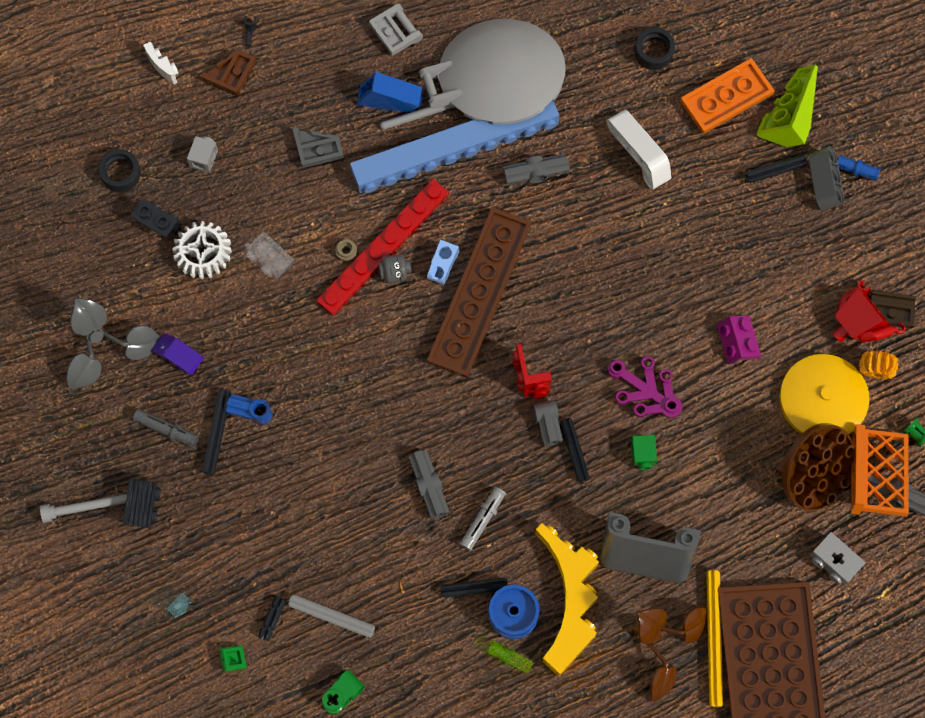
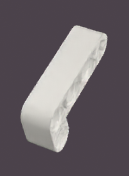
M626 109L606 120L611 133L642 168L643 178L651 190L671 179L670 163L666 154Z

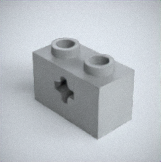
M832 532L810 554L812 562L818 568H824L830 574L829 577L832 581L843 586L866 563ZM837 557L839 562L835 565L832 561Z

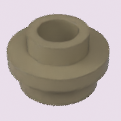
M346 239L336 245L335 252L339 259L349 261L356 256L357 247L353 241ZM345 248L350 249V252L347 254L342 251Z

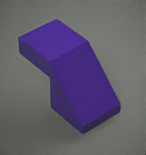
M166 333L161 336L151 350L157 356L169 360L178 370L189 375L194 373L204 359L202 355L182 341Z

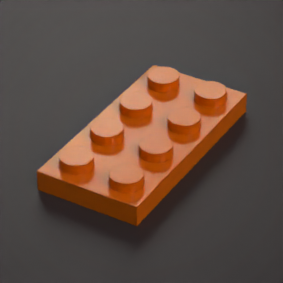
M750 58L681 97L680 102L702 134H705L774 95L775 90L753 59Z

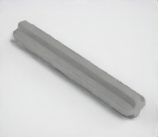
M293 594L289 599L288 605L290 607L371 638L375 631L374 625Z

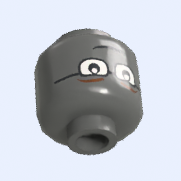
M402 254L384 256L382 262L378 263L381 280L384 279L387 284L404 282L407 279V273H411L410 261H405Z

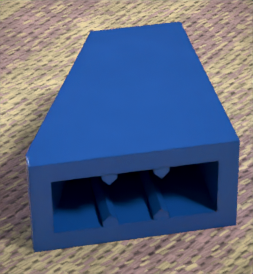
M375 72L360 85L356 105L411 113L422 104V87Z

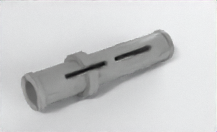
M498 487L493 488L486 502L480 505L481 510L459 543L460 546L468 551H472L473 546L492 516H496V510L504 496H506L503 490ZM494 501L492 507L488 511L487 515L484 517V514L488 510L491 503ZM482 521L479 528L472 537L471 535L473 534L474 530L478 526L479 522Z

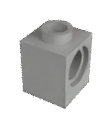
M195 136L187 157L189 167L210 173L218 152L216 142L213 139Z

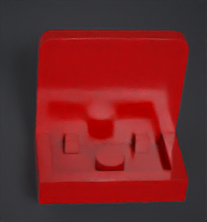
M521 343L516 344L512 362L514 371L518 370V378H516L518 391H523L524 398L534 396V398L545 397L547 393H550L552 379L550 371L528 375Z

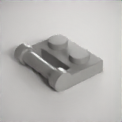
M400 4L394 5L369 21L370 27L392 56L411 44L418 43L423 38L422 33L415 29L404 14V9ZM392 17L398 18L410 34L409 36L405 37Z

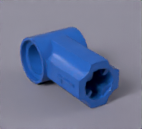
M232 394L227 402V414L250 419L260 425L267 424L272 419V410L265 400H253ZM259 409H266V412L263 415H256V412Z

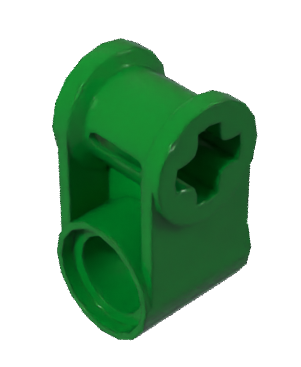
M350 670L345 671L323 695L324 709L330 714H338L363 691L365 685ZM332 698L334 700L337 698L338 705L331 704L329 706V699Z

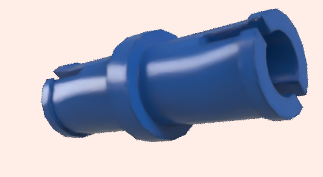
M842 155L838 159L839 169L854 173L853 176L856 177L860 175L877 181L881 168H876L864 164L862 160L855 161Z

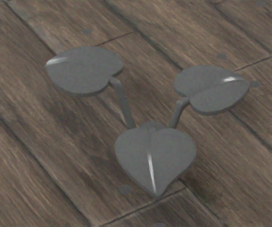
M74 298L70 325L76 334L83 335L87 339L85 344L88 347L89 356L80 353L70 361L66 374L68 387L71 389L91 385L99 378L102 371L101 363L97 359H92L94 354L91 344L99 343L103 336L122 346H126L125 355L132 360H141L152 354L153 351L151 350L160 339V336L152 328L138 325L127 333V342H123L100 328L107 321L106 310L100 304L85 298Z

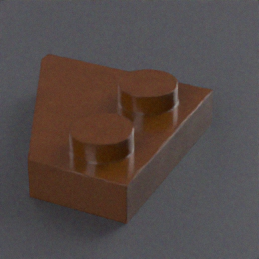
M237 49L228 58L218 62L214 69L208 73L204 72L201 75V80L238 96L257 61L256 57Z

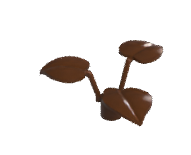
M699 606L691 609L683 621L682 630L664 627L667 622V614L663 609L649 608L636 612L638 621L634 625V634L639 637L641 643L649 646L663 663V667L661 666L656 669L651 680V702H655L668 694L675 685L677 678L676 668L669 666L666 659L652 642L660 639L661 630L684 635V642L686 643L697 641L707 626L706 608Z

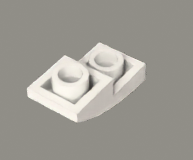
M151 42L144 44L146 54L154 68L166 80L176 84L175 75L178 74L174 62L170 63L167 56L162 58L159 49H154Z

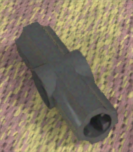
M565 153L546 158L533 156L526 159L525 162L503 166L505 182L509 186L528 181L530 183H540L547 180L548 177L570 173L568 157Z
M427 450L413 453L409 456V460L416 476L415 481L421 498H424L431 520L444 517L449 514V509L442 493L443 488L438 473L434 471Z
M874 474L868 478V482L874 488L881 483ZM897 478L889 481L896 490L902 487V483ZM909 484V510L925 516V494L912 489ZM885 485L877 490L885 499L893 494ZM897 497L889 501L892 506L902 507V502Z

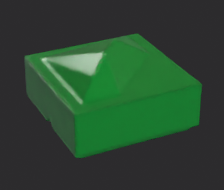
M242 645L218 650L223 673L247 668Z

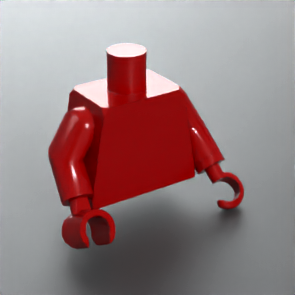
M859 281L857 288L855 287L841 296L837 313L835 314L836 319L841 325L832 332L839 342H842L849 335L858 342H870L893 336L894 332L896 334H903L905 332V325L901 322L898 325L901 326L902 330H898L896 326L888 325L890 323L868 297L871 286L863 289L865 281Z

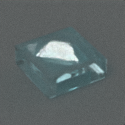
M181 593L167 610L174 618H177L186 612L191 604V600L184 593Z

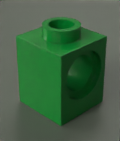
M655 435L632 436L633 468L639 467V470H650L652 466L656 465Z

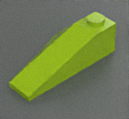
M816 64L797 69L785 86L786 92L781 98H777L773 103L775 108L771 113H766L757 131L758 137L785 147L805 144L812 122L818 70Z

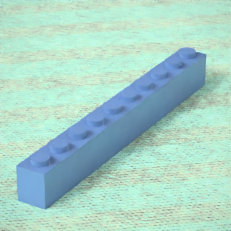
M551 101L543 112L518 123L495 125L490 121L480 120L478 122L472 120L350 163L351 173L359 193H370L375 191L377 187L393 185L397 180L413 178L417 173L433 171L437 166L453 164L457 159L473 157L477 152L493 150L497 145L513 143L517 138L533 136L537 131L543 129L550 130L559 124L560 115L554 102Z

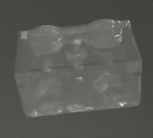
M264 231L251 244L248 242L244 244L247 258L253 263L255 261L261 265L260 269L268 277L273 276L276 280L295 263V260Z

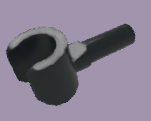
M247 16L244 17V25L247 30V47L251 46L252 34L257 28L255 16L252 23H248Z

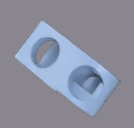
M440 240L432 259L427 279L445 284L453 263L459 254V246Z

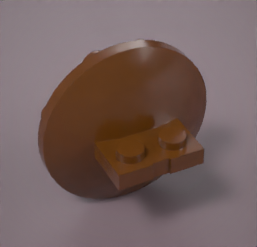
M820 423L810 427L797 438L788 455L775 468L778 474L783 476L784 492L794 506L805 511L823 509L828 505H833L842 491L849 486L855 447L844 429L831 423Z

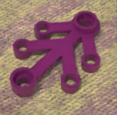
M646 356L641 361V368L644 370L646 383L627 371L622 361L613 360L610 362L607 372L611 378H622L640 390L631 393L623 390L619 391L615 397L617 404L625 405L628 402L648 399L658 403L646 406L643 403L637 404L633 412L638 418L662 413L668 418H674L681 413L682 402L673 394L671 384L673 374L669 369H663L659 374V380L663 383V396L656 388L653 372L655 362L652 357ZM650 361L652 365L650 367H646L644 365V362ZM618 365L621 367V370L615 371L613 366ZM667 373L670 378L667 380L663 379L662 374ZM624 395L626 400L620 401L618 396ZM673 403L675 409H669L667 404ZM641 407L645 412L639 414L636 409Z

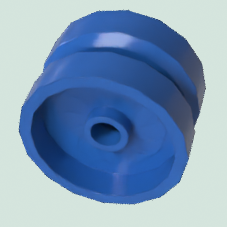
M516 584L504 586L496 591L491 598L488 612L490 625L503 638L510 640L524 638L533 631L537 624L540 611L538 600L533 592L524 586ZM512 609L514 611L516 609L518 613L512 615L509 610Z

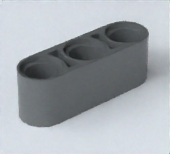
M828 146L810 153L809 163L819 208L825 211L844 204L843 187L834 149Z

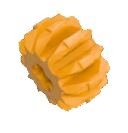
M873 350L871 352H864L860 359V372L870 378L891 379L896 376V371H898V358L888 352Z

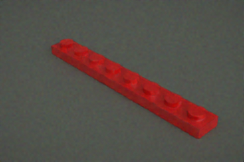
M432 179L317 299V303L334 316L379 269L378 263L382 262V258L392 255L449 196V191Z

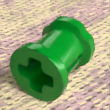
M916 418L903 433L909 434L918 443L917 446L920 448L925 443V428L919 423V419Z

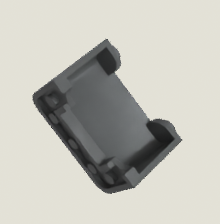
M609 512L599 556L600 563L604 568L673 583H681L687 579L698 546L701 530L692 528L681 529L676 535L675 543L629 534V519L622 514Z

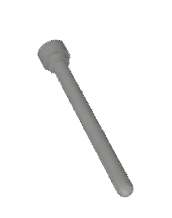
M451 104L435 109L429 106L380 123V128L386 130L454 107Z
M127 494L59 507L50 506V504L40 505L41 519L43 523L52 522L53 519L60 515L125 504Z

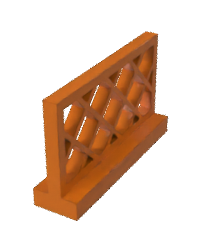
M856 424L852 434L855 454L851 467V514L860 515L861 511L908 516V434L865 429V425ZM868 437L877 438L881 444L874 448L868 442ZM900 440L902 441V448L897 451L889 442ZM884 446L892 453L887 459L878 452ZM872 455L881 462L875 468L868 462V458ZM895 457L902 463V467L899 470H896L889 463ZM883 466L892 473L887 479L878 472ZM873 474L881 481L875 488L868 482V478ZM895 477L902 483V487L898 490L889 483ZM884 485L893 493L887 499L877 491ZM874 494L881 503L877 506L868 505V497ZM897 497L902 502V509L894 508L889 501Z

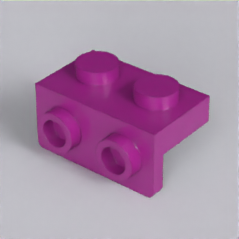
M729 316L717 324L718 333L729 365L739 360H754L761 357L750 316Z

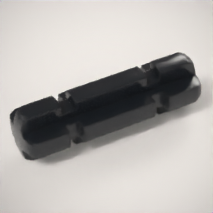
M278 596L274 597L272 608H269L263 622L264 627L259 631V638L265 641L271 639L272 629L275 630L281 616L280 611L284 609L286 604L285 599Z

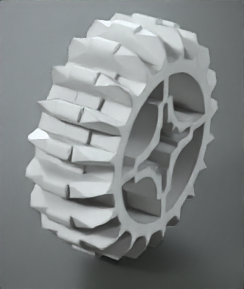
M203 221L198 227L193 222L192 229L185 226L186 233L179 232L178 236L180 239L174 240L176 246L172 248L173 253H175L173 258L178 262V268H183L184 274L190 273L192 278L199 274L202 280L204 274L212 278V272L215 271L216 274H219V267L226 269L224 261H230V256L228 255L232 253V249L229 247L231 245L230 239H226L227 233L221 232V227L217 226L214 228L211 222L207 227ZM206 237L214 239L219 245L208 243ZM198 238L196 242L190 243L194 239ZM203 244H204V247H205L206 250H204V252H202V257H201L199 251H201L200 249L203 248ZM185 255L196 257L198 264L189 261ZM215 257L213 260L207 263V260L209 258Z

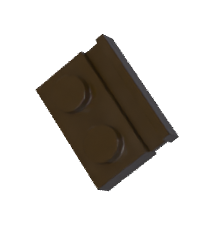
M874 290L871 292V301L890 323L888 325L901 327L898 325L901 322L905 325V328L912 329L914 327L916 296Z

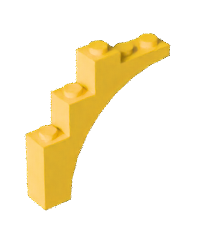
M541 523L536 529L535 535L545 544L555 559L563 580L565 593V608L561 629L554 644L543 657L542 662L560 677L596 637L597 632L594 631L596 627L589 620L585 619L583 621L581 618L598 599L595 595L597 593L596 590L589 584L584 585L583 582L598 566L599 561L597 560L598 556L589 548L585 550L581 547L575 553L573 545L567 540L562 541L558 538V533L550 525L545 526Z

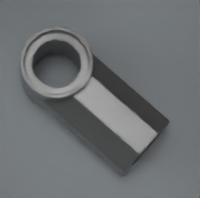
M551 400L533 404L536 423H539L544 446H554L562 443L563 439L558 422L559 413L556 401Z

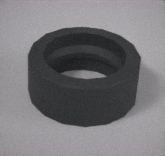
M658 27L648 28L637 37L634 48L635 58L644 68L660 70L672 61L675 41L665 29ZM651 39L660 40L666 45L667 52L661 58L648 57L643 52V43Z
M116 149L109 151L99 161V176L106 188L113 192L129 191L140 180L141 170L138 160L127 150ZM119 160L129 162L132 166V173L128 178L122 181H113L108 177L107 169L112 163Z

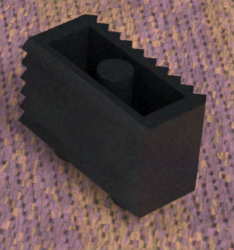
M129 479L123 518L124 525L151 528V523L156 524L158 510H154L155 501H159L161 488L157 487L158 482Z

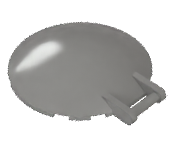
M493 19L477 23L458 34L446 47L440 64L422 68L419 71V75L424 80L430 97L429 104L431 108L435 109L451 104L454 108L456 107L462 111L464 116L480 122V120L493 122L495 125H505L528 120L543 112L551 101L554 102L562 89L566 67L559 45L551 35L540 27L516 19ZM433 78H438L442 94H437Z

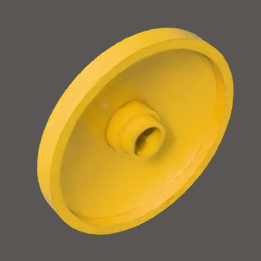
M817 354L798 361L787 372L780 388L779 399L782 413L791 427L800 434L814 425L831 423L841 427L850 435L853 433L856 424L862 423L869 407V391L861 373L848 361L833 355Z

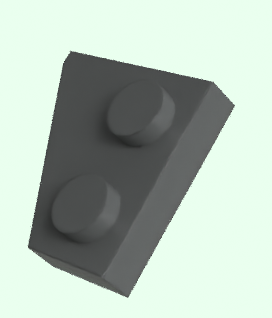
M292 128L302 168L344 158L339 136L332 134L324 135L316 131L311 133L300 131L299 128Z

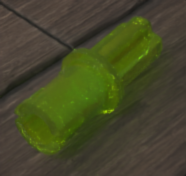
M496 641L492 642L487 653L504 661L506 666L511 665L525 673H529L533 666L532 660L516 653L514 648L511 650Z

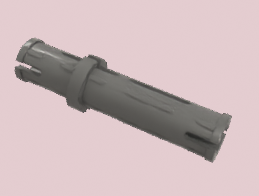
M137 409L134 414L133 422L164 434L174 442L179 441L191 448H194L198 442L199 435L183 429L179 424L174 425L141 409Z

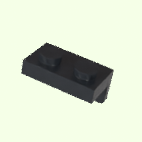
M143 198L131 213L133 219L164 238H167L170 233L177 236L181 231L179 219L175 215L164 212L157 204L149 203Z

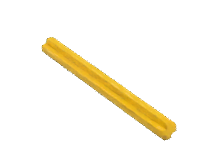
M718 570L707 571L709 705L712 707H721L723 705L721 617L718 590L720 588V572Z

